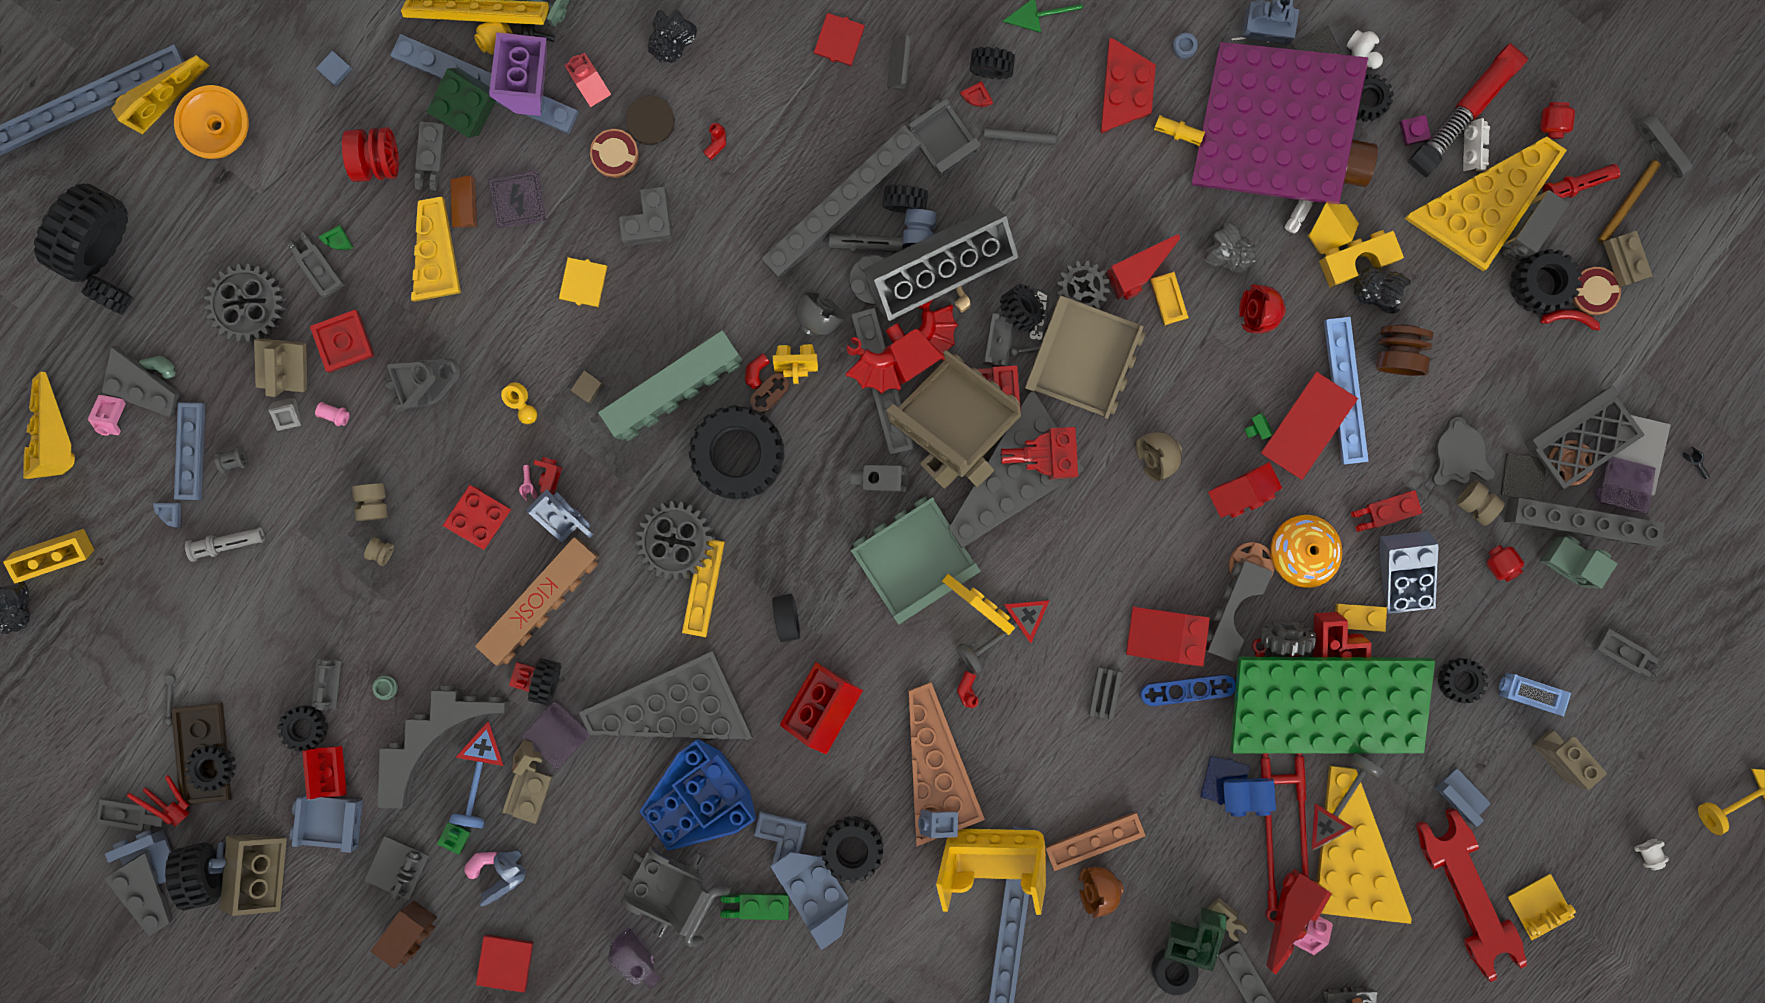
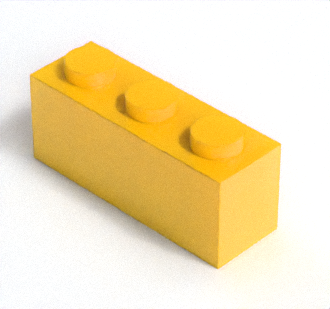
M81 529L15 551L3 563L15 584L84 561L92 554L94 548L85 530Z

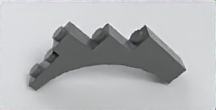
M439 685V689L432 690L430 718L427 713H415L414 717L405 720V745L403 746V742H388V746L380 748L378 808L402 809L408 806L411 787L417 769L427 751L439 737L453 726L469 718L509 711L510 701H504L503 696H488V700H478L477 695H464L462 699V689H454V685Z

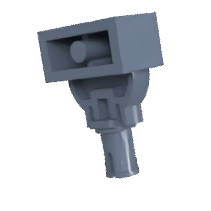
M1265 0L1251 1L1246 8L1242 37L1289 45L1295 38L1299 9H1294L1292 6L1293 0H1272L1271 5L1270 2Z

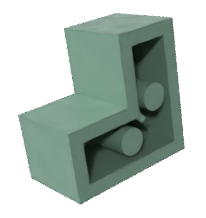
M1569 535L1566 537H1555L1540 561L1582 588L1602 589L1618 564L1610 559L1611 555L1602 549L1586 550L1579 546L1580 541Z

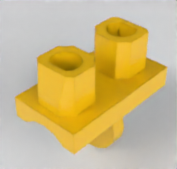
M812 344L800 346V355H791V348L788 345L777 346L776 355H773L775 373H783L784 377H793V383L799 384V377H808V372L818 371L817 354H815Z

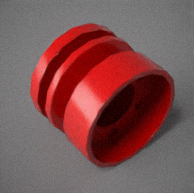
M382 127L379 130L372 128L368 135L364 129L344 131L342 136V155L347 175L351 181H370L373 174L378 180H383L385 177L388 179L397 178L399 173V153L395 136L389 127Z

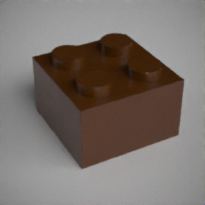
M415 900L400 910L370 952L393 969L397 968L401 963L406 965L420 950L421 946L419 945L435 929V926L432 924L437 917Z

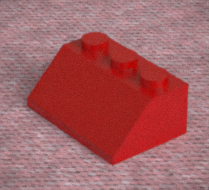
M815 662L781 721L780 726L807 747L827 754L863 690L849 680Z

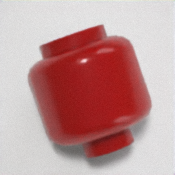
M1551 102L1548 107L1542 110L1540 130L1548 134V138L1563 139L1564 134L1573 131L1575 110L1569 107L1570 103Z
M1499 545L1488 552L1491 557L1487 559L1486 565L1497 580L1509 582L1524 572L1522 568L1525 563L1514 547L1508 546L1503 548Z

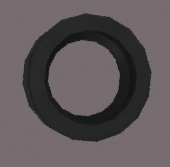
M787 594L773 597V614L780 642L800 639L799 619L793 595Z

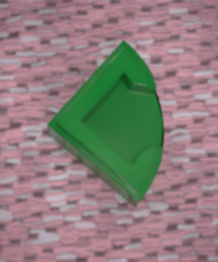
M341 225L318 236L324 244L333 249L349 250L354 248Z

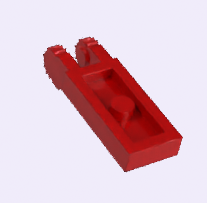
M1415 490L1366 505L1367 507L1350 512L1351 516L1355 518L1367 513L1370 515V522L1361 523L1355 527L1357 532L1378 528L1423 513Z

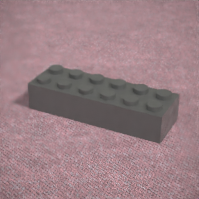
M992 206L864 268L878 310L890 321L1019 257L1006 215L995 206Z

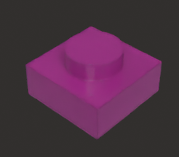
M1426 115L1399 122L1405 146L1431 139Z

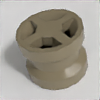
M373 537L366 547L364 558L375 560L378 565L385 566L393 553L394 545L383 543L380 538Z

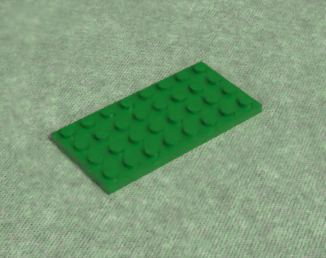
M1238 657L1230 750L1232 753H1424L1435 660L1432 658Z

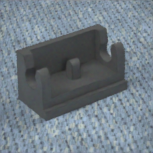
M992 314L983 364L997 367L1008 366L1009 350L1014 330L1013 323L1009 324L1007 322L1009 320L1008 317L1004 318L1000 314Z

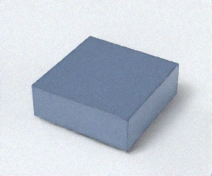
M333 51L316 68L336 87L352 70Z

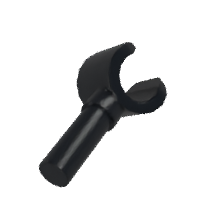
M521 24L522 35L544 37L547 41H555V36L535 31V24Z
M1693 446L1691 447L1693 449L1691 456L1683 452V458L1694 464L1704 479H1708L1710 475L1702 462L1704 459L1703 452Z

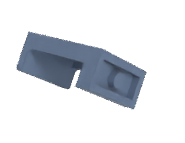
M306 794L297 797L292 807V814L295 815L294 825L290 829L292 847L309 845L340 848L341 852L349 853L358 849L363 800L342 797L307 799Z

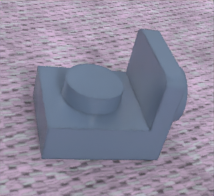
M921 810L918 820L920 834L930 838L957 837L958 812Z

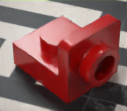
M542 457L541 461L534 460L533 464L547 468L546 472H543L539 479L540 492L543 493L548 489L554 495L563 467L556 466V460Z

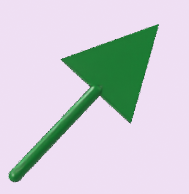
M1030 0L1003 20V22L1041 33L1039 17L1079 10L1083 8V5L1079 4L1037 12L1036 1Z

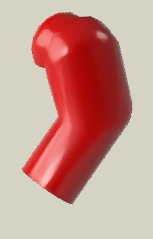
M764 353L746 366L744 380L751 389L760 387L762 383L759 379L760 370L770 363Z

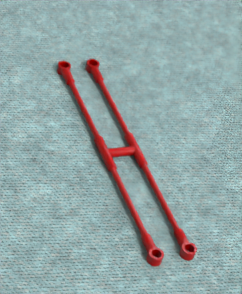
M1259 638L1253 640L1251 647L1255 652V657H1265V652L1268 648H1265L1264 644L1261 650L1256 649V644L1261 641ZM1289 654V657H1299V654L1294 656ZM1262 753V758L1260 759L1261 778H1273L1274 785L1296 784L1297 801H1299L1302 873L1309 877L1304 756H1302V753H1296L1294 757L1295 774L1271 775L1268 753ZM1266 815L1269 890H1267L1268 908L1265 911V916L1270 922L1275 923L1276 917L1270 918V913L1278 910L1274 876L1271 815Z

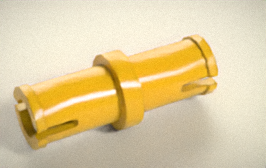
M1159 115L1154 128L1155 131L1173 136L1174 140L1182 139L1197 146H1200L1205 131L1187 126L1183 121L1179 123Z

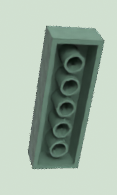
M722 330L598 413L615 438L629 441L639 434L638 430L646 425L648 428L660 420L658 416L664 412L670 414L680 407L678 403L682 400L687 399L689 401L699 395V389L705 385L711 387L720 380L719 376L726 371L730 374L741 366L739 363L743 360Z

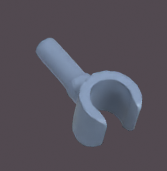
M224 842L218 843L216 859H210L208 862L209 874L222 873L223 867L226 864V859L223 858Z

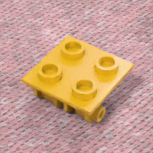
M1551 874L1508 896L1511 905L1531 940L1574 918L1573 914L1576 913L1571 904L1568 905Z

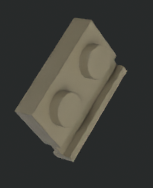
M1637 231L1603 242L1619 288L1653 276Z
M527 769L522 776L515 773L502 813L513 815V817L536 824L553 776L537 770L531 772Z

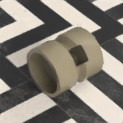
M1475 480L1463 490L1456 501V505L1466 513L1472 512V517L1481 525L1486 526L1500 514L1504 508L1505 501L1494 493L1489 495V489L1478 480Z
M366 484L352 487L353 501L357 502V506L354 507L355 521L388 518L387 504L382 502L386 497L384 484Z

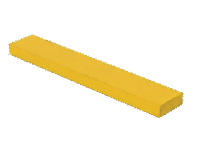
M406 0L401 12L403 17L544 25L550 9L548 2Z

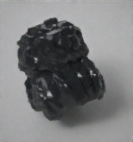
M658 10L652 23L654 32L649 38L648 52L659 62H675L676 59L681 58L685 46L695 40L697 34L696 26L689 20L686 21L678 10L673 11L670 16H666L662 10Z
M1369 267L1356 277V283L1353 286L1354 295L1364 304L1370 305L1372 303L1382 311H1385V313L1395 314L1401 310L1397 309V306L1400 305L1405 286L1410 285L1411 280L1396 271H1383L1379 268Z
M23 581L19 582V585L0 587V632L2 634H9L12 631L18 632L26 628L30 620L31 614L27 609L29 590Z

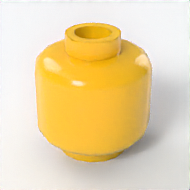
M484 22L477 27L474 38L483 53L487 52L490 55H494L497 32L513 34L507 23Z

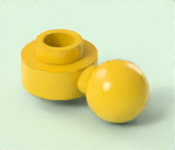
M516 382L508 384L501 393L503 402L510 408H518V419L523 424L534 423L537 419V411L533 406L525 403L528 399L526 388Z

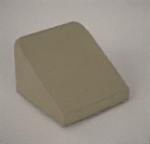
M583 371L571 391L591 404L605 384L586 371Z

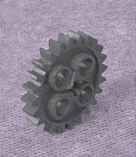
M248 263L246 267L237 264L236 270L228 266V274L219 271L221 279H211L215 286L214 288L207 287L206 289L211 292V296L204 297V299L210 301V304L204 306V309L212 312L206 318L215 320L211 327L220 328L218 334L223 336L227 334V339L233 341L236 338V341L243 343L245 339L247 342L253 343L254 336L256 339H263L262 333L271 336L272 333L269 328H279L275 321L276 319L283 320L284 318L279 315V311L286 310L285 307L280 305V302L285 301L286 298L279 296L284 289L279 286L275 287L279 280L271 278L272 273L268 271L263 273V268L257 266L254 269V266ZM258 284L259 292L253 295L252 289ZM231 288H234L235 294L229 299L228 292ZM266 299L265 303H246L247 300L258 302ZM229 303H232V304H243V303H246V304H244V307L239 306V305H232V306H229V307H226V308L224 307L225 304H229ZM261 308L262 316L256 319L255 313ZM237 311L238 319L232 322L231 316Z
M671 501L670 507L666 503H661V511L653 507V516L645 514L648 522H640L644 531L636 533L642 537V540L637 541L636 545H642L643 547L637 553L646 556L641 562L643 564L651 563L648 571L657 569V577H661L665 572L666 580H670L672 575L675 580H680L681 573L685 579L690 578L689 571L693 574H698L697 566L706 567L702 560L712 558L707 554V550H714V547L709 545V541L715 540V537L708 536L713 527L705 526L709 518L700 519L703 511L698 510L694 513L695 506L689 505L686 509L685 502H680L679 506H677L675 501ZM666 520L671 525L667 533L662 529V525ZM688 525H692L694 533L688 538L685 534V529ZM661 535L695 542L696 545L691 547L675 544L673 542L657 540L655 536ZM661 544L666 548V552L662 557L657 553V549ZM683 549H687L689 552V557L685 562L680 557Z

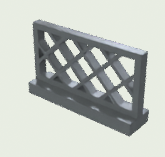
M1614 386L1602 390L1525 442L1527 448L1535 452L1561 490L1567 488L1645 435L1618 399L1617 395L1619 393ZM1611 404L1618 410L1617 420L1605 418L1606 407ZM1588 419L1599 420L1597 433L1584 431ZM1604 422L1616 424L1614 437L1602 434ZM1621 425L1629 426L1635 435L1629 439L1619 438ZM1567 433L1578 434L1576 447L1564 445ZM1584 435L1596 437L1594 450L1582 448ZM1601 438L1613 440L1612 450L1609 453L1599 451ZM1548 446L1558 447L1557 459H1548L1542 450ZM1563 449L1576 451L1574 464L1561 461ZM1581 452L1593 454L1591 465H1579ZM1561 465L1573 467L1572 476L1567 481H1564L1559 474Z

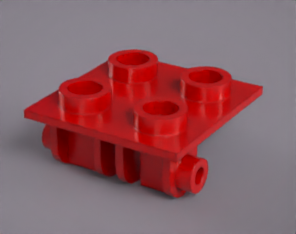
M469 485L442 526L485 550L511 509L489 497L478 487Z

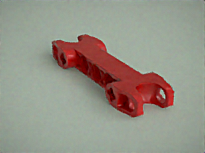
M1449 808L1445 810L1449 828L1446 834L1441 837H1435L1427 823H1423V821L1416 823L1420 848L1433 870L1441 866L1443 867L1473 935L1463 939L1466 950L1485 979L1492 982L1497 980L1493 964L1496 956L1500 953L1507 952L1514 964L1519 966L1520 969L1527 966L1523 942L1511 920L1499 921L1469 855L1479 850L1476 838L1459 812L1454 808Z

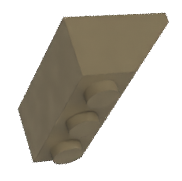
M253 834L226 836V864L223 868L220 900L221 911L231 916L280 911L287 838Z

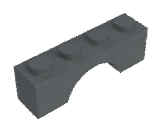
M1241 558L1239 563L1236 562L1231 572L1233 579L1231 584L1226 585L1223 590L1222 598L1224 601L1221 608H1216L1212 618L1214 625L1212 630H1208L1206 650L1208 652L1236 662L1244 643V639L1237 632L1234 625L1236 608L1247 597L1264 594L1272 576V570Z

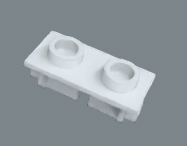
M1484 118L1471 121L1467 124V127H1464L1463 171L1476 169V171H1486V167L1489 166V149L1483 148V145L1489 144L1490 126H1488L1487 121H1484Z

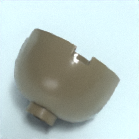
M1152 432L1143 435L1136 441L1137 457L1139 460L1144 458L1147 468H1143V470L1155 482L1169 478L1180 467L1182 447L1169 434L1165 432Z

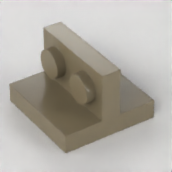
M262 338L254 340L256 388H265L266 396L276 397L284 390L305 392L307 390L306 343Z

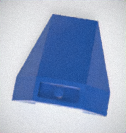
M699 739L676 755L639 811L668 851L735 834L756 820L748 787L720 750Z

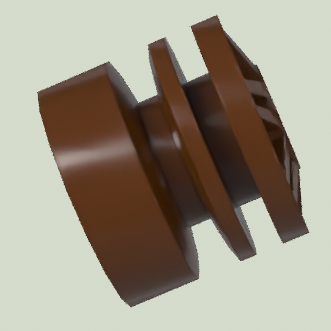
M1404 324L1381 327L1380 335L1388 338L1379 339V345L1390 349L1389 351L1377 353L1376 370L1406 376L1428 375L1430 357L1419 353L1420 351L1432 349V344L1425 341L1433 340L1434 332L1418 326Z

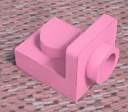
M98 395L88 421L94 430L101 435H119L121 430L117 423L126 403L120 398Z
M1320 916L1315 922L1310 920L1306 925V935L1304 938L1295 940L1293 944L1315 955L1329 944L1333 924Z

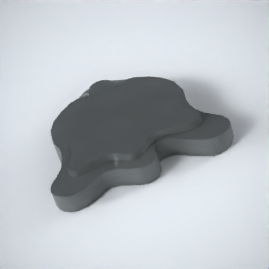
M1461 417L1450 419L1444 433L1436 441L1435 455L1438 467L1432 478L1433 483L1441 486L1453 479L1464 484L1469 481L1471 472L1482 480H1491L1495 476V471L1486 460V446L1481 434L1467 425Z

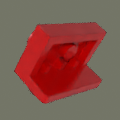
M342 746L317 747L303 750L307 799L347 795Z

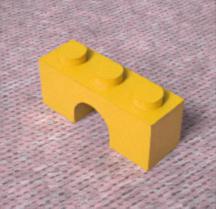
M1384 230L1371 234V239L1362 242V239H1358L1348 243V248L1342 251L1337 247L1325 252L1326 257L1319 260L1329 288L1358 276L1355 267V261L1358 256L1366 257L1370 260L1373 267L1379 269L1403 259L1404 256L1394 231L1385 234Z

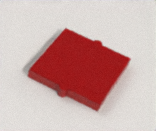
M827 13L814 54L828 58L831 62L837 61L852 66L865 25L851 21L848 17L842 18Z

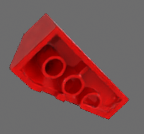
M1293 869L1292 873L1289 872L1282 883L1283 888L1281 890L1266 964L1274 974L1278 973L1292 954L1294 941L1304 938L1306 935V925L1310 920L1315 922L1332 895L1320 883L1296 869Z

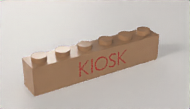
M574 537L475 647L496 666L503 663L507 665L516 656L514 651L519 645L525 646L533 637L530 633L536 627L540 629L548 621L549 617L547 614L552 609L556 611L565 602L563 597L569 590L574 592L582 583L580 578L585 573L590 574L597 567L598 563L596 561L600 556L579 537Z

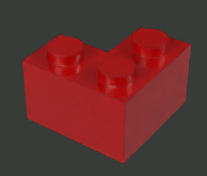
M1268 462L1208 491V494L1220 518L1227 515L1234 518L1245 512L1244 508L1249 507L1250 510H1254L1264 505L1265 502L1276 497L1274 493L1282 489V486L1271 463Z
M1339 612L1314 613L1313 632L1316 633L1313 657H1371L1372 643L1361 633L1348 634V620Z

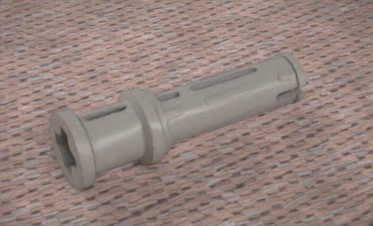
M261 527L217 538L210 535L203 540L186 541L185 551L188 559L194 562L198 558L209 555L216 557L221 551L262 543L265 541V535Z

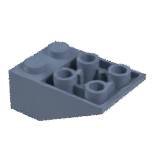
M1429 531L1380 536L1379 560L1387 614L1436 608L1439 544Z

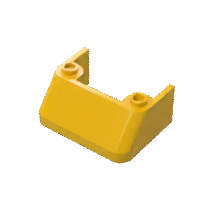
M960 829L958 830L957 837H947L936 883L943 912H948L952 893H963L971 889L974 878L1021 879L1022 890L1026 894L1032 895L1036 915H1041L1046 889V858L1043 834L1036 830Z

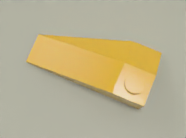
M196 55L127 91L126 94L117 98L111 110L121 123L143 135L210 65Z
M40 372L32 379L29 409L31 412H34V415L30 418L26 430L31 435L29 447L24 448L23 478L25 479L63 475L73 467L75 460L74 453H71V442L46 372Z

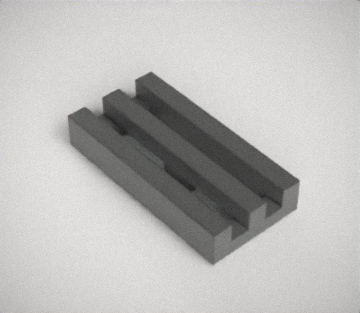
M1097 668L1089 716L1114 720L1123 672ZM1104 673L1107 675L1100 711L1098 712L1095 710L1102 674ZM1112 675H1115L1109 712L1105 713Z

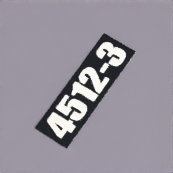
M1033 288L1035 291L1034 295H1038L1040 298L1038 300L1039 303L1042 302L1043 304L1041 309L1045 310L1043 314L1045 317L1042 322L1028 330L1027 341L1041 343L1046 329L1050 290Z

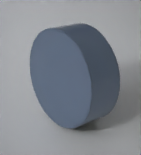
M1190 33L1179 34L1172 45L1174 54L1181 59L1192 57L1198 48L1197 39Z

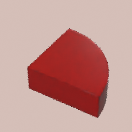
M982 81L960 92L961 97L973 106L986 107L993 104Z

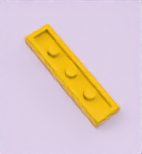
M709 541V545L713 546L714 550H707V554L712 558L703 559L702 561L706 567L697 566L699 573L693 574L682 633L707 637L725 545L724 541Z

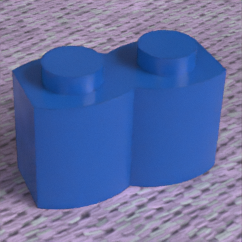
M1273 778L1223 780L1225 811L1231 812V816H1245L1246 812L1250 811L1256 812L1258 816L1271 815V811H1276Z

